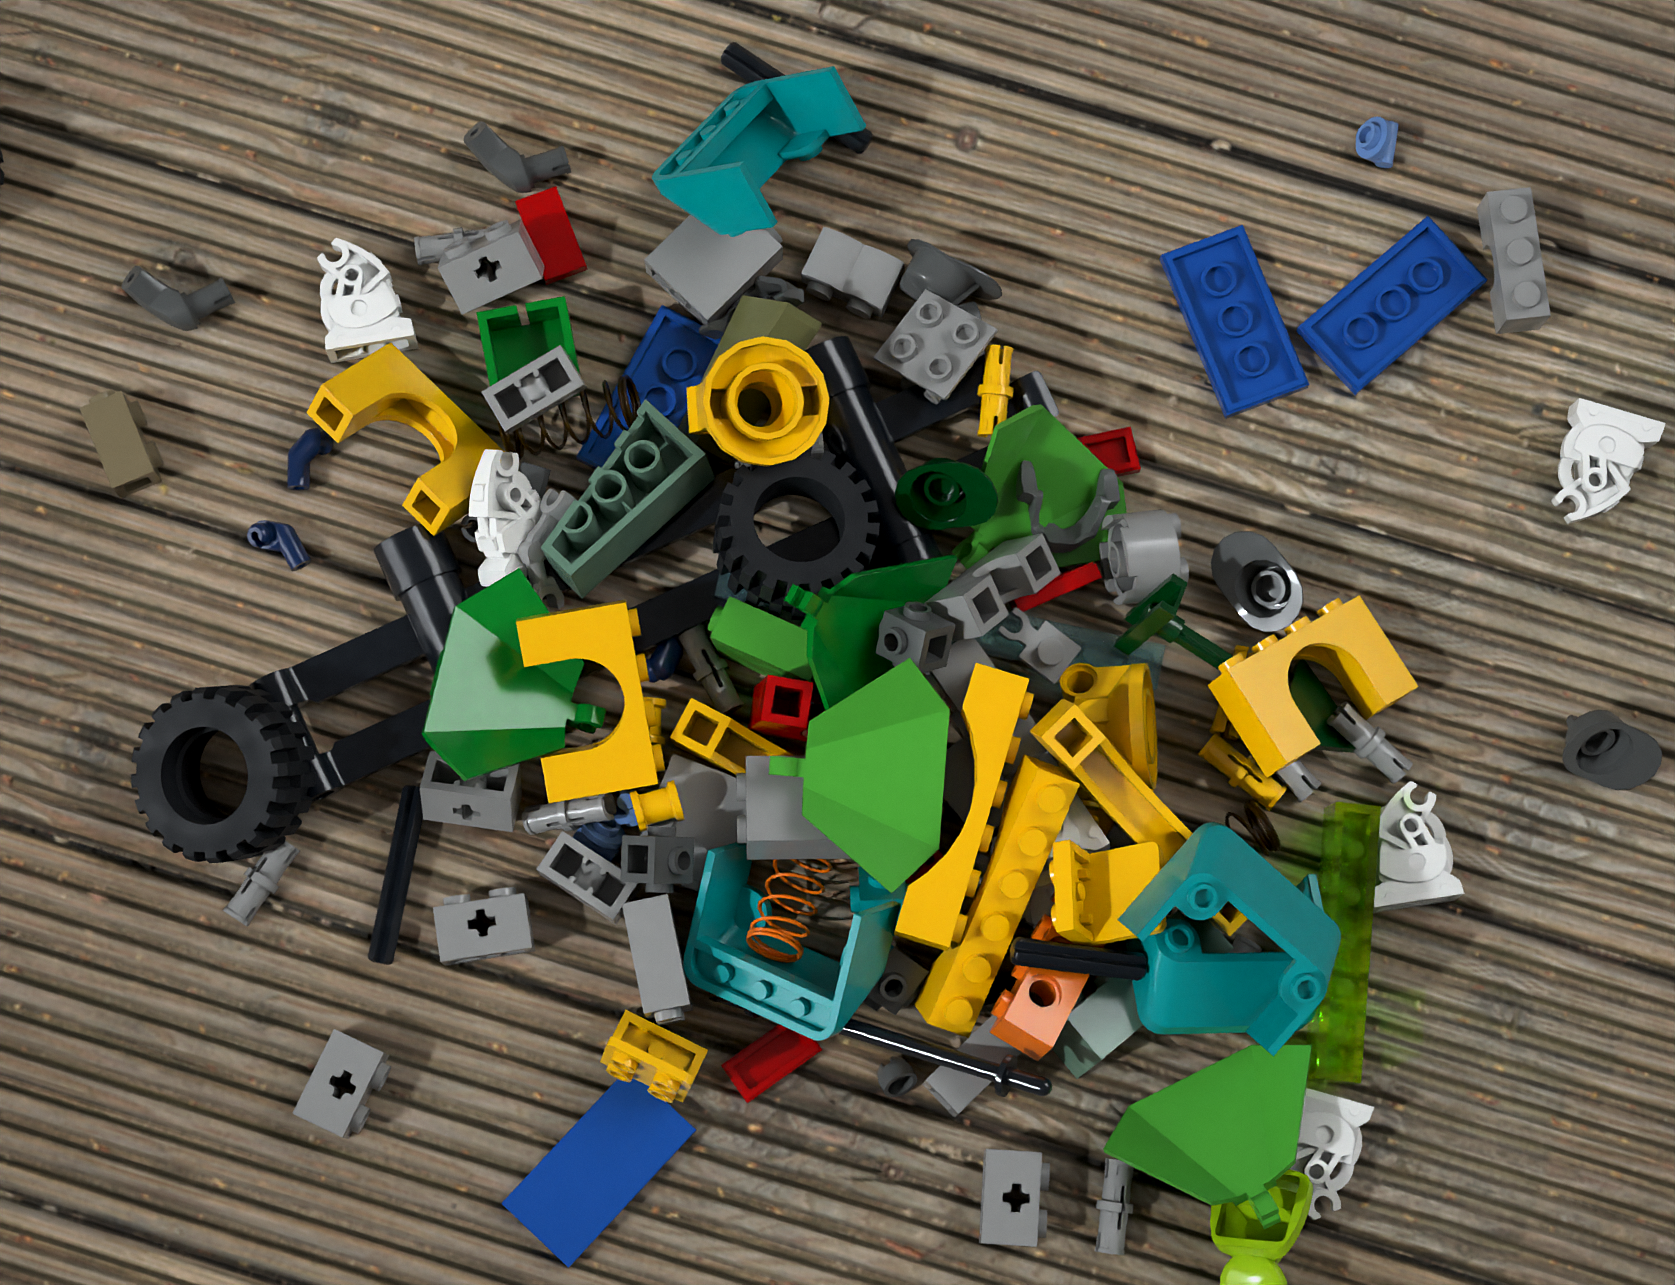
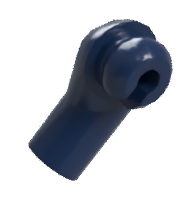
M319 428L308 429L289 449L288 489H310V462L317 454L326 455L333 448V438L326 431H320Z
M261 520L248 528V542L257 548L282 552L291 571H297L311 563L309 555L291 525Z
M678 636L658 644L650 659L646 660L649 682L665 681L673 675L683 657V648L678 640Z

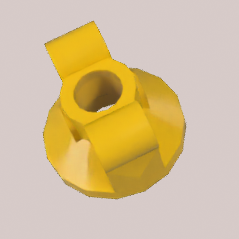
M761 336L740 341L715 359L703 382L686 388L689 434H710L721 450L742 463L768 467L792 461L815 444L827 421L830 398L824 375L807 352L787 340ZM757 389L763 392L770 400L771 415L763 426H752L744 421L739 414L737 404L742 390Z
M1076 663L1067 667L1059 680L1063 698L1074 703L1150 789H1156L1158 737L1154 690L1148 663L1094 667L1088 663ZM1079 785V788L1076 792L1079 798L1091 797L1081 787V785Z

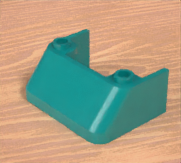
M835 66L754 81L733 91L653 173L652 180L661 195L720 235L729 234L730 237H736L746 231L771 228L778 221L760 191L765 182L786 160L797 158L800 161L810 160L822 151V144L830 136L862 131L866 124Z
M1218 822L1205 823L1194 831L1117 920L1144 942L1174 906L1194 920H1206L1215 916L1228 901L1293 958V961L1286 967L1279 978V994L1245 1031L1274 1056L1324 999L1341 942L1340 929L1326 913L1233 830Z
M735 842L708 850L683 959L687 978L692 984L810 1039L821 1041L839 1034L885 971L901 904L890 901L854 913L847 944L843 949L840 962L802 946L804 953L798 961L789 963L774 961L756 953L746 942L750 923L761 917L757 909L758 901L766 896L761 890L747 884L752 860H747L746 843ZM769 899L762 903V911L765 916H772V907ZM762 920L755 924L754 928H769L770 925L765 920ZM756 935L763 943L779 952L789 955L798 953L794 947L780 939Z
M1307 874L1296 888L1324 912L1316 874ZM1166 919L1167 925L1165 930L1159 934L1149 935L1144 942L1139 938L1125 940L1127 951L1143 953L1147 957L1146 975L1141 980H1132L1139 1019L1148 1030L1156 1034L1246 1033L1245 1031L1279 994V978L1286 967L1293 961V958L1286 952L1202 953L1200 939L1196 930L1189 923L1181 919ZM1317 1007L1296 1031L1305 1027L1314 1018Z

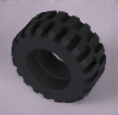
M249 686L199 687L192 691H182L172 696L170 703H162L152 713V718L155 722L144 723L138 735V738L143 740L141 747H134L131 761L137 763L136 774H131V786L138 789L140 799L135 800V804L139 814L146 813L149 821L145 823L146 827L154 837L164 836L162 841L164 847L173 853L183 852L182 854L185 859L195 862L223 863L263 855L265 851L275 850L285 843L286 835H292L302 824V820L298 815L300 813H307L313 800L312 797L307 796L308 788L315 787L316 772H310L309 760H314L315 757L312 746H305L303 737L307 735L301 721L292 722L290 720L293 711L284 702H273L274 697L272 694L262 689L251 690ZM219 730L230 736L239 746L244 755L248 771L245 796L239 807L230 816L221 813L211 804L204 793L200 780L202 753L208 741Z

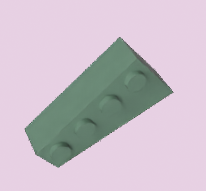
M646 399L637 410L638 417L629 430H623L615 441V449L602 468L598 466L588 479L590 485L579 501L574 500L541 546L552 570L582 599L715 479L706 454Z
M1177 910L1168 918L1184 920L1196 930L1200 939L1202 953H1228L1234 948L1208 919L1194 920L1185 916L1180 910ZM1098 976L1093 981L1098 987L1093 994L1086 999L1080 993L1052 1048L1076 1079L1104 1059L1143 1025L1137 1012L1132 980Z

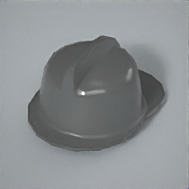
M911 239L908 242V251L912 259L901 278L900 288L916 301L925 289L954 305H959L970 295L986 300H996L1002 296L1001 287L986 273L948 256L930 243L920 239Z
M1239 531L1224 537L1214 548L1211 559L1212 576L1218 588L1237 610L1241 618L1251 627L1263 632H1271L1290 626L1298 617L1304 602L1303 587L1296 571L1278 549L1263 535L1251 531Z
M1607 710L1589 711L1579 717L1574 715L1568 716L1566 720L1568 726L1565 739L1566 746L1563 750L1562 758L1568 771L1603 787L1615 790L1632 789L1644 784L1656 774L1661 765L1662 751L1658 742L1647 733L1625 724L1618 716Z

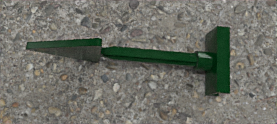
M1174 573L1127 612L1124 620L1133 626L1116 639L1114 647L1129 656L1151 636L1156 634L1169 643L1176 642L1216 669H1218L1219 665L1233 657L1227 651L1184 625L1185 620L1176 615L1188 582ZM1303 659L1294 666L1288 685L1295 704L1321 743L1313 750L1354 753L1356 748L1336 729L1327 724L1330 715L1336 716L1334 711L1338 708L1307 662Z

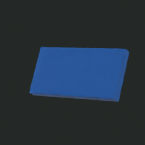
M1427 216L1298 326L1296 332L1356 396L1479 290L1488 279L1435 222Z
M1243 225L1160 256V262L1225 419L1308 388L1309 382Z
M661 305L622 376L628 375L632 379L641 404L646 399L678 428L688 409L686 388L700 384L721 338L714 340L701 335L699 327L702 325ZM616 385L611 394L613 408L621 424L626 429H629L621 410L618 387ZM627 390L628 401L632 412V403ZM607 403L595 423L603 435H606L609 430V407ZM615 420L612 433L607 439L598 436L592 428L588 441L582 446L577 455L578 461L595 470L598 466L602 468L615 449V441L622 433Z
M617 1079L501 1203L568 1268L697 1131L667 1102L651 1095L647 1091L648 1085L632 1079L630 1083Z

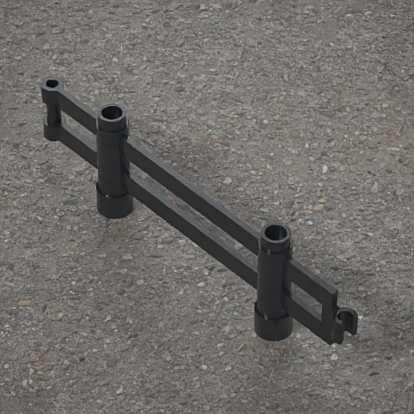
M848 336L832 338L808 348L805 352L811 356L823 373L830 398L827 421L822 430L824 450L836 455L833 466L839 470L846 462L856 469L853 478L854 484L865 479L871 488L867 502L876 500L879 511L875 523H880L879 536L875 544V551L879 559L884 558L889 567L942 557L941 551L933 537L936 530H928L914 525L902 515L897 507L895 490L899 479L907 472V469L894 443L981 405V397L977 396L978 386L983 384L985 354L977 358L971 369L968 370L946 401L941 399L938 404L931 402L924 396L926 389L915 385L875 403L869 391L872 385ZM1039 371L1026 374L1009 384V387L1013 388V398L1008 399L1006 419L1032 405L1042 404L1054 417L1058 416L1059 410ZM988 446L956 461L970 464L981 470ZM733 467L715 475V479L616 569L715 525L723 491L728 482L732 484L734 473L738 469ZM832 516L768 545L766 548L786 560L795 562L814 561L826 556L840 542L838 526ZM418 524L387 538L373 550L395 600L402 602L407 615L297 665L267 674L249 685L251 690L262 689L272 694L274 697L273 702H284L293 711L290 720L292 722L301 721L307 735L303 737L305 746H312L315 757L314 760H309L310 772H316L315 787H309L307 796L313 799L311 804L339 792L350 784L432 748L422 735L431 699L336 741L332 750L325 753H319L300 708L310 701L318 704L423 656H426L435 675L439 655L444 648L454 607L488 587L481 586L480 582L467 588L464 587L459 576L462 573V569L444 530L433 536L422 524ZM546 558L544 565L547 576H552L555 579L562 593L571 590L572 588L552 570ZM716 569L630 608H637L641 636L633 637L635 653H641L693 627L709 622L717 606L724 607L729 596L745 603L748 592L743 588L734 595L727 587L730 572L721 576L719 570ZM546 595L543 597L542 602L547 601ZM582 659L584 666L578 681L606 667L595 661Z

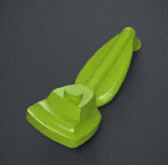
M1289 1169L1276 1180L1277 1186L1267 1190L1279 1208L1278 1214L1281 1222L1265 1230L1248 1200L1237 1206L1233 1202L1211 1206L1210 1227L1212 1240L1219 1251L1232 1257L1222 1270L1220 1285H1287V1279L1278 1263L1289 1252L1299 1237L1310 1209L1314 1187L1307 1175Z

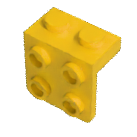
M1070 839L1054 842L1053 860L1049 864V874L1055 888V904L1051 908V919L1056 932L1070 942L1084 946H1095L1138 938L1117 919L1163 868L1162 848L1155 842H1145L1089 854ZM1166 917L1150 935L1159 934L1165 930L1167 925Z
M625 1010L613 1036L609 1038L600 1062L607 1065L606 1071L619 1080L630 1083L632 1079L648 1085L647 1091L654 1097L668 1103H673L674 1099L683 1103L708 1050Z

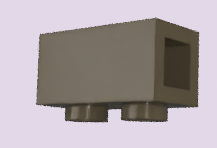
M105 391L89 399L90 404L80 407L109 483L120 498L162 482L157 468L163 466L164 462L155 442H146L141 428L147 426L148 423L137 400L130 403L122 391L117 393Z

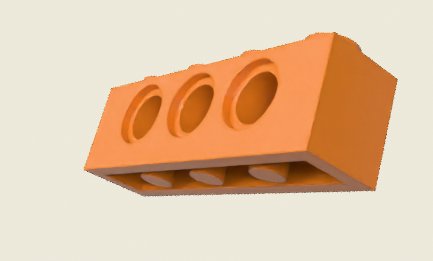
M1055 890L1050 898V901L1055 903ZM1044 914L1031 934L1032 939L1074 944L1056 932L1051 915ZM1105 944L1095 945L1092 947L1104 948ZM1015 965L1011 976L1017 980L1011 992L1005 989L996 1001L991 1014L996 1016L997 1019L989 1033L1034 1060L1039 1061L1053 1048L1089 974ZM1029 991L1037 993L1042 998L1044 1007L1033 1003L1029 996Z

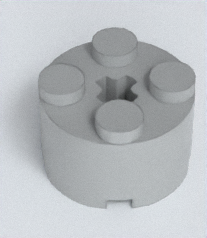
M1158 509L1107 515L1104 518L1101 530H1109L1108 542L1099 544L1100 564L1107 591H1116L1118 597L1113 600L1115 604L1139 603L1173 573L1188 582V564L1184 557H1180L1178 540L1181 537V523L1176 513L1167 514L1166 511Z

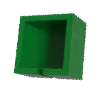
M565 296L525 303L530 322L527 325L521 324L516 305L476 312L490 386L559 345L566 350L580 374Z

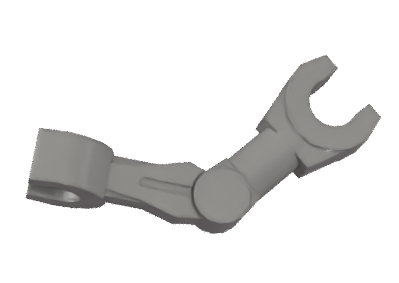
M548 489L540 502V510L543 514L538 523L528 533L526 540L519 545L518 554L522 563L526 564L529 582L542 600L546 595L549 607L560 609L564 607V595L552 576H547L543 561L546 557L541 546L572 502L577 499L566 491L562 490L559 494L553 489Z

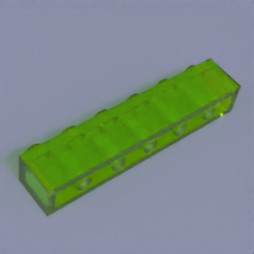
M1334 802L1324 808L1318 885L1324 913L1338 925L1341 933V942L1325 997L1317 1006L1314 1018L1308 1023L1306 1045H1312L1308 1081L1340 1085L1361 1083L1381 806Z

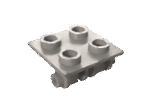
M925 289L873 358L926 389L924 396L931 402L938 404L941 399L946 401L952 391L964 378L968 370L971 369L974 362L986 346L989 345V342L998 330Z

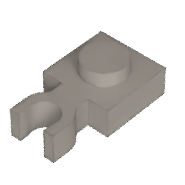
M1017 607L1013 608L1010 614L1020 621V630L1017 633H1011L1005 627L1000 626L996 632L1008 641H1017L1022 644L1024 648L1016 658L1051 685L1055 684L1081 650V647L1046 620L1042 622L1037 630L1030 625L1028 616Z

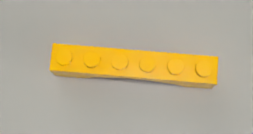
M975 663L960 713L969 734L974 757V791L970 812L961 833L947 854L926 874L908 885L894 931L895 936L944 951H948L951 941L961 942L968 916L960 914V909L964 896L974 898L981 871L973 869L978 851L983 853L988 851L995 827L986 824L991 806L998 809L1001 808L1008 782L999 779L1004 763L1014 764L1021 741L1020 737L1013 736V732L1018 718L1027 720L1034 698L1033 693L1026 692L1029 678Z
M693 698L690 699L670 736L674 746L733 777H736V773L746 772V756H795L732 718Z
M1061 699L1029 731L1136 844L1155 842L1162 848L1163 867L1193 834L1142 781L1103 733L1074 703ZM1228 901L1215 916L1208 920L1215 928L1231 936L1248 918Z
M1026 754L1023 755L1005 796L996 842L978 892L966 915L968 918L961 942L951 941L948 951H943L934 961L915 1003V1007L927 1024L969 1038L1047 861L1053 843L1058 836L1080 783L1065 769Z

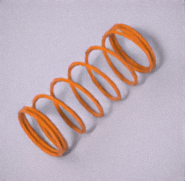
M773 859L772 865L776 874L771 875L765 882V888L769 896H765L758 901L757 909L761 917L750 923L746 942L752 950L768 959L785 963L796 962L802 958L804 948L794 937L809 936L810 930L804 924L787 917L765 916L762 911V903L772 898L783 908L805 916L817 914L818 910L813 903L806 899L788 894H773L769 888L770 881L780 877L791 887L809 894L825 892V887L818 880L804 874L793 872L780 873L777 868L779 859ZM790 859L799 866L818 873H827L832 871L833 868L826 859L817 860L825 863L828 869L811 867L797 859ZM784 876L811 881L818 885L821 890L803 888ZM777 898L802 902L811 907L813 912L795 909ZM765 920L769 925H771L774 928H754V926L759 921ZM771 920L792 923L804 929L806 933L786 930ZM756 935L780 939L794 947L798 953L789 955L779 952L763 943Z

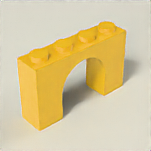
M391 342L321 384L306 412L337 443L345 440L370 423L383 420L404 423L426 436L436 448L441 463L417 478L402 506L433 536L469 513L471 487L484 450L493 449L505 452Z
M1360 595L1343 604L1340 598L1331 601L1317 611L1320 618L1312 622L1307 616L1299 619L1284 629L1287 636L1279 641L1274 634L1265 638L1251 648L1254 655L1246 659L1241 653L1231 657L1218 666L1221 675L1208 684L1209 689L1266 778L1298 761L1321 744L1291 696L1288 685V670L1292 660L1305 659L1314 661L1331 671L1365 720L1397 703L1419 687Z
M626 599L517 618L516 625L524 667L568 659H588L606 667L618 680L624 695V710L621 719L608 736L593 744L562 749L541 756L548 802L554 803L658 784L657 772L665 771L661 744L652 745L649 727L657 726L653 699L644 700L641 682L649 681L645 653L636 655L633 637L641 636L637 608L628 610Z

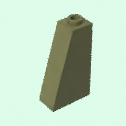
M742 295L701 382H703L715 359L740 341L764 336L787 340L805 351L819 331L822 323L788 302ZM757 389L742 390L737 404L739 414L744 421L755 426L770 404V400L763 392ZM687 409L678 429L706 454L709 464L712 459L730 463L733 456L721 450L710 434H689Z

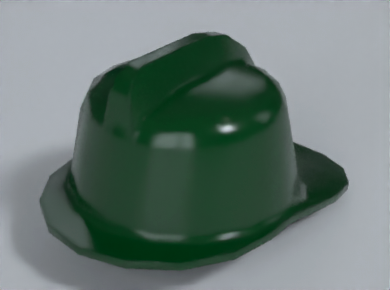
M934 458L921 466L908 470L899 479L895 490L896 504L902 515L914 525L928 530L975 526L985 523L995 514L999 503L997 490L985 473L977 467L950 458Z

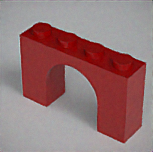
M767 675L754 687L748 729L755 733L807 741L809 721L825 711L820 694L812 692L814 682Z

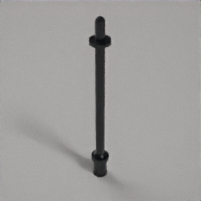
M709 992V999L713 1002H720L742 1009L749 1017L758 1018L760 1016ZM852 1018L839 1033L846 1037L995 1082V1093L1001 1097H1006L1012 1087L1039 1096H1046L1052 1091V1083L1049 1079L1017 1069V1057L1011 1054L1006 1055L1001 1064Z

